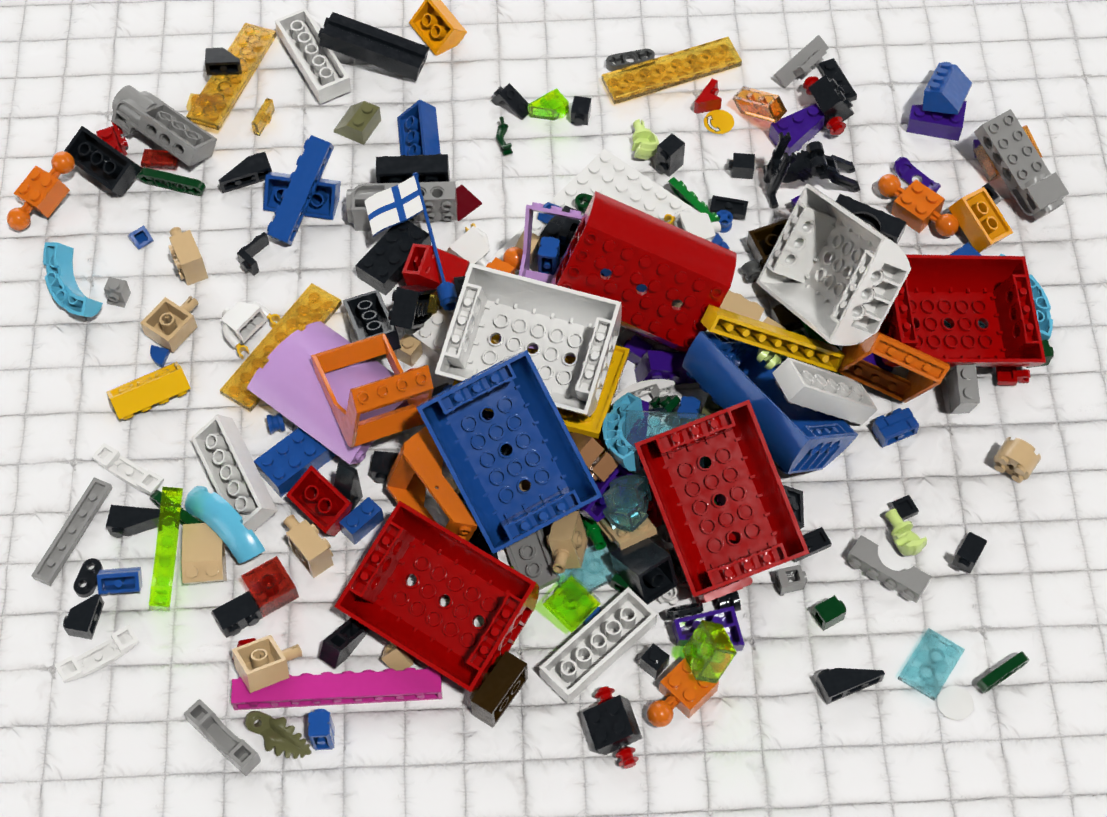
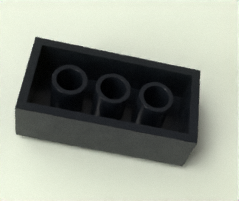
M83 126L80 127L64 150L73 156L75 165L121 197L142 169L141 166Z
M448 154L376 157L377 183H402L411 178L415 172L419 174V182L450 181Z
M408 220L392 226L355 265L357 278L386 296L403 278L402 271L413 243L431 245L429 233Z
M416 284L397 287L392 294V301H394L393 309H390L388 315L390 325L411 330L424 327L425 322L432 316L437 290Z
M379 290L343 300L347 319L357 341L384 333L393 351L401 348L397 329L395 326L390 325V320L388 319L389 312Z

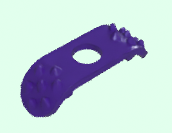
M899 157L895 161L894 170L896 174L907 184L910 185L914 176H920L922 178L921 183L937 193L941 187L939 183L934 182L914 167L907 158Z

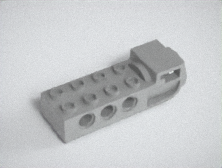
M127 85L114 97L111 121L130 134L138 130L189 167L213 155L217 139L150 92H139L134 87Z
M1011 109L982 124L974 131L1013 197L1026 215H1033L1035 220H1038L1064 204L1062 198L1068 195L1069 192L1056 172L1050 173Z
M455 181L419 182L429 221L457 220ZM400 183L360 184L354 189H347V218L349 223H354L355 231H371L364 201L374 194ZM421 212L413 218L409 219L408 221L415 222L426 220L424 213Z

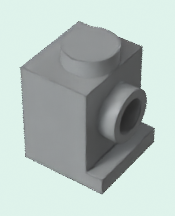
M112 277L108 278L104 287L108 298L107 304L125 308L131 294L127 281Z
M800 565L776 570L775 581L780 596L804 589L807 583V575L805 571L801 570Z

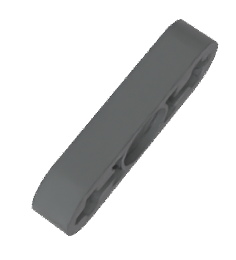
M647 48L613 54L607 57L606 68L611 72H618L650 66L655 61V53ZM633 58L635 61L630 63L626 59Z

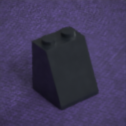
M649 538L623 550L617 548L610 553L615 571L647 605L678 585L671 554Z

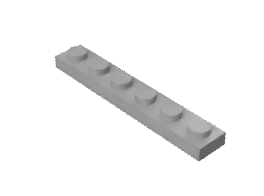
M95 477L92 479L32 573L33 579L49 586L52 585L113 488L111 484Z

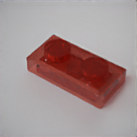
M144 149L141 160L143 168L177 170L179 159L166 150Z

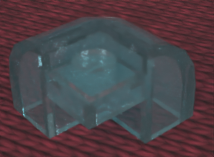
M626 475L614 479L609 483L610 489L603 494L607 506L603 513L606 519L618 529L633 532L649 516L646 512L652 497L646 476Z

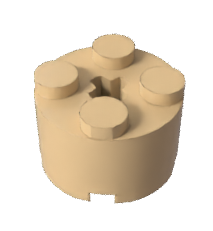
M1008 437L994 456V462L996 463L994 468L1001 473L1006 472L1010 474L1014 481L1021 483L1029 478L1041 460V456L1034 453L1035 448L1028 442L1020 438L1010 440L1011 437Z

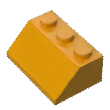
M424 0L409 21L410 25L437 56L457 46L467 33L441 0Z
M985 187L964 196L949 207L950 212L958 220L959 226L972 247L979 253L1013 233Z

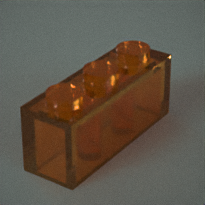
M743 86L733 97L741 114L777 123L787 112L779 95Z

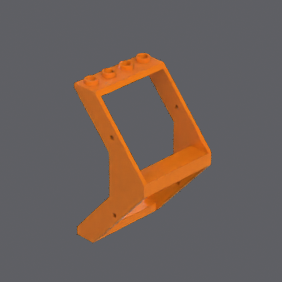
M877 332L860 344L843 346L841 352L845 355V358L837 372L906 403L940 385L950 369V364ZM874 353L908 369L907 378L904 379L863 359Z
M384 333L311 355L317 379L350 448L425 424L416 407L432 397L434 387L429 366L424 365L403 372ZM385 354L395 375L350 389L346 411L338 404L324 373ZM407 400L409 404L408 406L359 421L360 414Z
M425 426L404 442L387 476L386 488L397 504L400 500L435 521L424 506L427 488L450 519L445 528L469 542L478 525L472 513L442 475L443 458Z

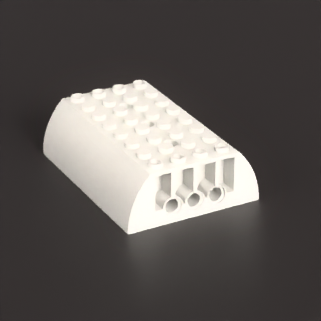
M806 183L756 283L830 344L851 346L860 344L879 331L890 307L908 277L911 267L907 256L896 243L814 186Z
M470 263L434 374L462 382L510 356L525 350L528 351L530 345H537L538 351L534 354L529 353L556 407L590 417L597 408L619 336L622 304L619 301ZM494 335L501 336V341L498 344L491 342V338ZM567 355H574L576 360L572 364L566 363L565 358Z

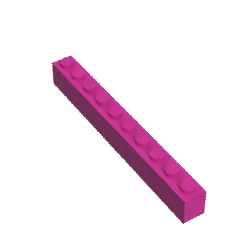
M430 666L417 670L410 667L398 671L395 669H385L379 672L364 670L360 673L344 671L341 674L323 672L321 675L303 673L300 676L289 675L290 678L252 693L249 692L242 678L239 677L238 679H232L231 704L234 710L442 699V674Z

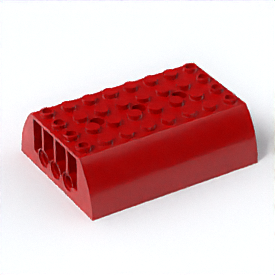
M595 191L550 284L621 302V327L686 354L699 332L708 330L701 323L708 305L720 307L729 291L735 272L737 254ZM603 269H609L612 273L605 277L600 272ZM639 284H644L647 286V289L644 292H639L636 287ZM678 299L683 304L680 307H674L672 302Z
M905 254L910 263L911 270L878 332L950 364V367L976 364V367H1034L1046 363L1025 256ZM944 321L950 323L951 328H947L944 325ZM978 321H981L985 325V328H981L978 324ZM882 358V362H884L888 366L902 367L885 358Z
M750 400L634 443L693 597L809 554ZM708 457L711 460V466L709 468H702L699 464L701 458ZM718 494L723 495L726 499L725 504L722 506L714 503V497ZM732 532H737L740 535V541L736 544L729 541V534Z
M399 500L334 607L469 692H473L483 684L482 679L485 674L493 670L497 657L499 655L503 656L506 651L509 652L536 607L539 586L535 581ZM411 575H415L417 578V582L413 586L407 584V579ZM447 595L450 597V603L443 607L440 600L443 596ZM478 616L484 618V624L481 627H475L474 620Z

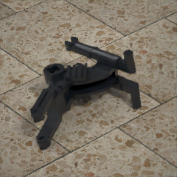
M783 132L779 133V142L772 152V157L768 165L763 167L764 182L770 183L766 192L772 208L779 206L776 193L782 182L790 183L797 180L805 182V180H809L812 176L819 177L820 179L827 178L832 183L850 189L852 192L860 191L858 181L839 173V169L847 173L855 172L853 162L835 155H825L823 145L819 141L809 143L806 146V151L801 150V153L798 152L797 155L792 152L788 156L785 150L791 141L790 132L785 136Z

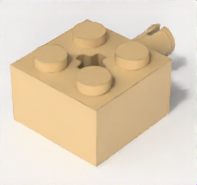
M179 227L172 228L170 230L171 237H169L171 245H168L181 280L185 279L187 285H191L207 279L208 275L191 231L181 232Z
M189 296L181 306H178L165 297L140 322L144 334L173 353L197 328L194 315L190 312L199 304L198 301Z
M574 511L551 523V531L547 535V545L552 551V559L554 561L552 568L556 573L561 574L565 572V569L581 568L588 537L579 511Z
M294 515L288 516L283 523L289 529L286 535L290 548L312 577L315 578L333 565L331 545L326 538L321 539L318 535L320 532L313 523L310 525L306 519L299 523Z
M271 635L232 649L235 668L250 693L290 678L287 662L302 657V651L298 644L280 650Z

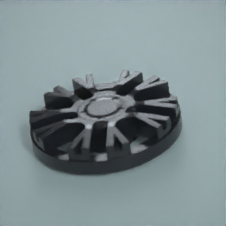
M691 603L672 607L665 610L667 618L671 619L682 618L686 615L693 616L704 611L703 604Z

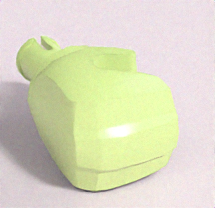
M640 119L633 123L635 132L632 136L634 143L631 150L635 151L634 157L648 160L656 155L659 140L650 129L645 128L644 121L641 120L640 123Z
M896 509L889 510L885 517L894 528L891 535L898 550L904 556H914L920 553L927 544V538L920 539L918 535L911 531L913 528L911 521L904 522Z

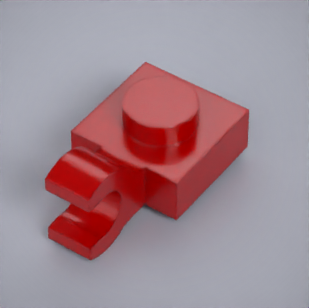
M996 367L997 385H1017V381L1029 383V378L1031 377L1030 370H1016V367Z

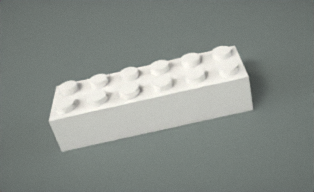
M306 8L275 20L278 36L320 104L351 91L350 78L334 52L319 45L320 38H318V33L320 30Z
M789 357L772 373L776 379V384L784 393L785 400L790 404H797L803 408L806 407L816 412L819 411L826 415H832L863 425L878 410L862 383L854 379Z
M217 414L191 439L217 494L240 514L243 520L242 524L248 530L251 529L254 532L278 510L233 418Z
M629 587L626 588L539 667L540 677L569 704L656 625L657 613Z

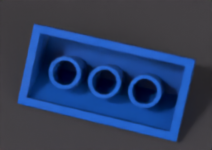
M950 62L939 63L924 90L923 110L958 115L972 87V82L957 65Z
M418 100L397 117L400 153L406 156L441 154L436 107Z
M278 172L266 174L263 210L275 212L276 207L283 200V191L290 184L289 178L291 174ZM321 178L304 216L333 220L340 198L341 181Z

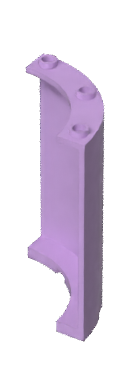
M321 321L306 325V329L303 331L296 330L269 354L267 357L269 361L263 369L258 368L247 389L349 465L360 463L364 460L367 450L374 441L352 448L347 445L317 379L311 355L351 342ZM373 358L324 373L338 404L346 411L350 389L395 375ZM407 400L360 414L359 421L408 406L409 404Z

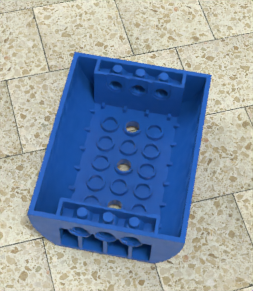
M700 331L689 347L682 367L687 371L686 374L700 384L699 387L704 392L709 393L713 397V402L723 409L750 400L772 459L778 464V468L783 473L793 474L822 470L838 457L858 436L843 419L826 415L819 411L816 412L806 407L803 408L797 404L788 403L784 398L782 389L778 387L775 382L776 379L772 374L781 364L767 370L764 367L766 362L762 360L759 363L756 359L758 347L710 331Z
M527 350L492 365L429 398L416 407L493 554L602 497ZM485 408H490L493 411V417L489 420L482 417V411ZM509 444L512 447V452L509 455H503L501 453L502 445ZM522 480L530 482V488L527 491H522L519 488V483Z

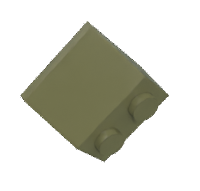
M366 101L351 105L335 127L334 133L364 145L381 122L380 107Z

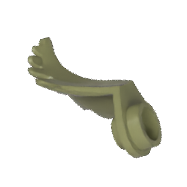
M251 711L247 714L245 719L246 727L250 731L263 736L266 751H271L275 747L276 756H280L285 750V757L290 758L291 754H293L294 759H297L299 754L301 758L311 754L310 745L306 744L307 740L304 738L300 740L302 734L297 733L293 735L295 730L293 725L285 727L286 718L274 719L272 716L260 711Z

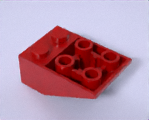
M413 243L402 271L407 286L416 284L437 289L442 283L433 246ZM437 248L445 280L454 284V277L465 276L470 262Z

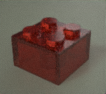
M277 556L241 575L247 591L250 592L263 617L299 598L296 586Z

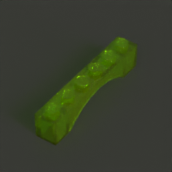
M162 487L149 610L170 611L183 488Z

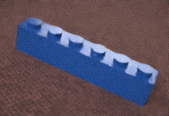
M313 135L304 143L305 150L297 159V168L295 172L291 173L289 178L290 184L283 191V200L276 207V216L267 228L268 235L271 238L290 246L334 149L330 142Z

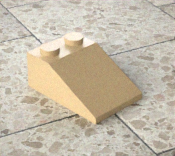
M206 523L183 524L181 560L183 584L227 581L225 543Z

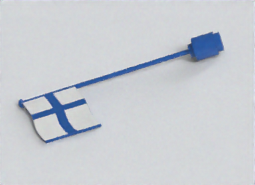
M415 172L411 178L399 185L378 192L364 201L372 235L374 237L383 230L403 223L423 212L442 283L436 289L439 302L444 310L451 311L456 308L458 302L456 288L453 283L446 282L418 180L419 174Z

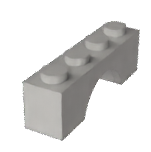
M862 535L850 550L846 560L853 568L862 570L871 579L882 582L888 589L899 592L906 600L914 601L915 603L923 594L932 577L915 566L904 571H895L886 567L878 556V545Z
M200 699L184 713L187 721L245 776L261 762L258 753L243 739L233 734Z

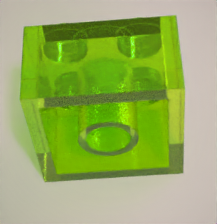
M572 572L560 582L542 603L571 633L601 604L600 599Z
M704 620L694 630V633L682 650L695 679L712 683L718 682L737 653L723 625Z

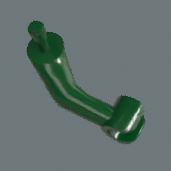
M500 117L501 125L498 126L496 140L505 156L512 154L513 151L511 149L512 144H506L504 141L508 125L504 124V117Z

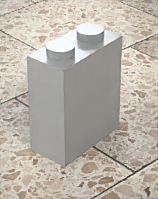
M976 364L956 365L946 377L950 414L970 413L980 403Z

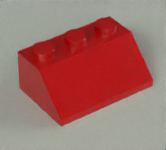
M312 465L286 494L325 534L336 536L341 530L339 522L350 513L353 504Z

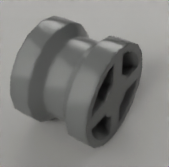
M756 260L748 261L741 267V271L746 275L745 279L748 283L756 282L762 271L759 269V264Z

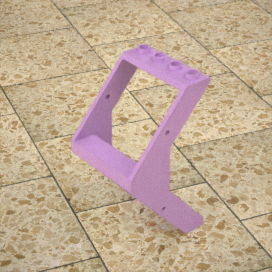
M532 202V205H526L523 255L519 276L551 283L554 275L529 270L533 211L580 221L583 215H581V211L570 209L568 213L563 212L561 207L551 206V209L543 208L544 204ZM530 345V346L528 347V348H532V349H537V350H538V346H537V345Z

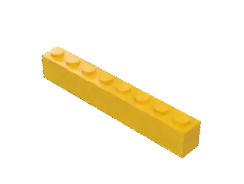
M708 305L701 320V323L710 332L834 372L838 371L845 358V355L834 345L716 306Z

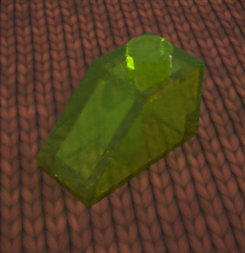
M557 88L528 104V115L531 118L555 121L569 113V101Z

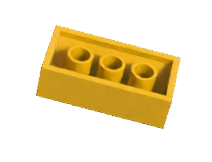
M174 362L106 392L119 420L122 418L126 420L133 417V413L140 410L145 412L150 410L154 404L168 402L170 397L175 395L177 397L182 396L191 388L178 362Z

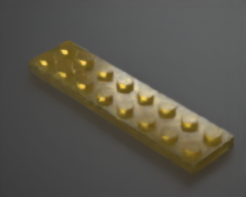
M245 23L228 49L230 53L240 59L242 74L212 75L186 118L195 124L219 130L277 36L276 31Z
M725 37L602 74L601 79L613 103L617 104L742 65V60L730 38Z
M311 283L220 389V393L251 412L261 399L249 391L247 386L258 368L263 369L267 364L269 354L296 330L303 331L306 329V325L321 321L326 324L342 305V301Z

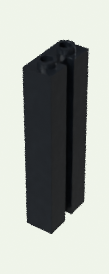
M332 12L329 18L326 17L324 28H320L318 38H320L319 45L415 81H417L426 62L429 47L335 12Z

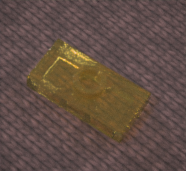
M267 98L252 121L254 135L260 136L266 125L270 123L275 111L272 99Z

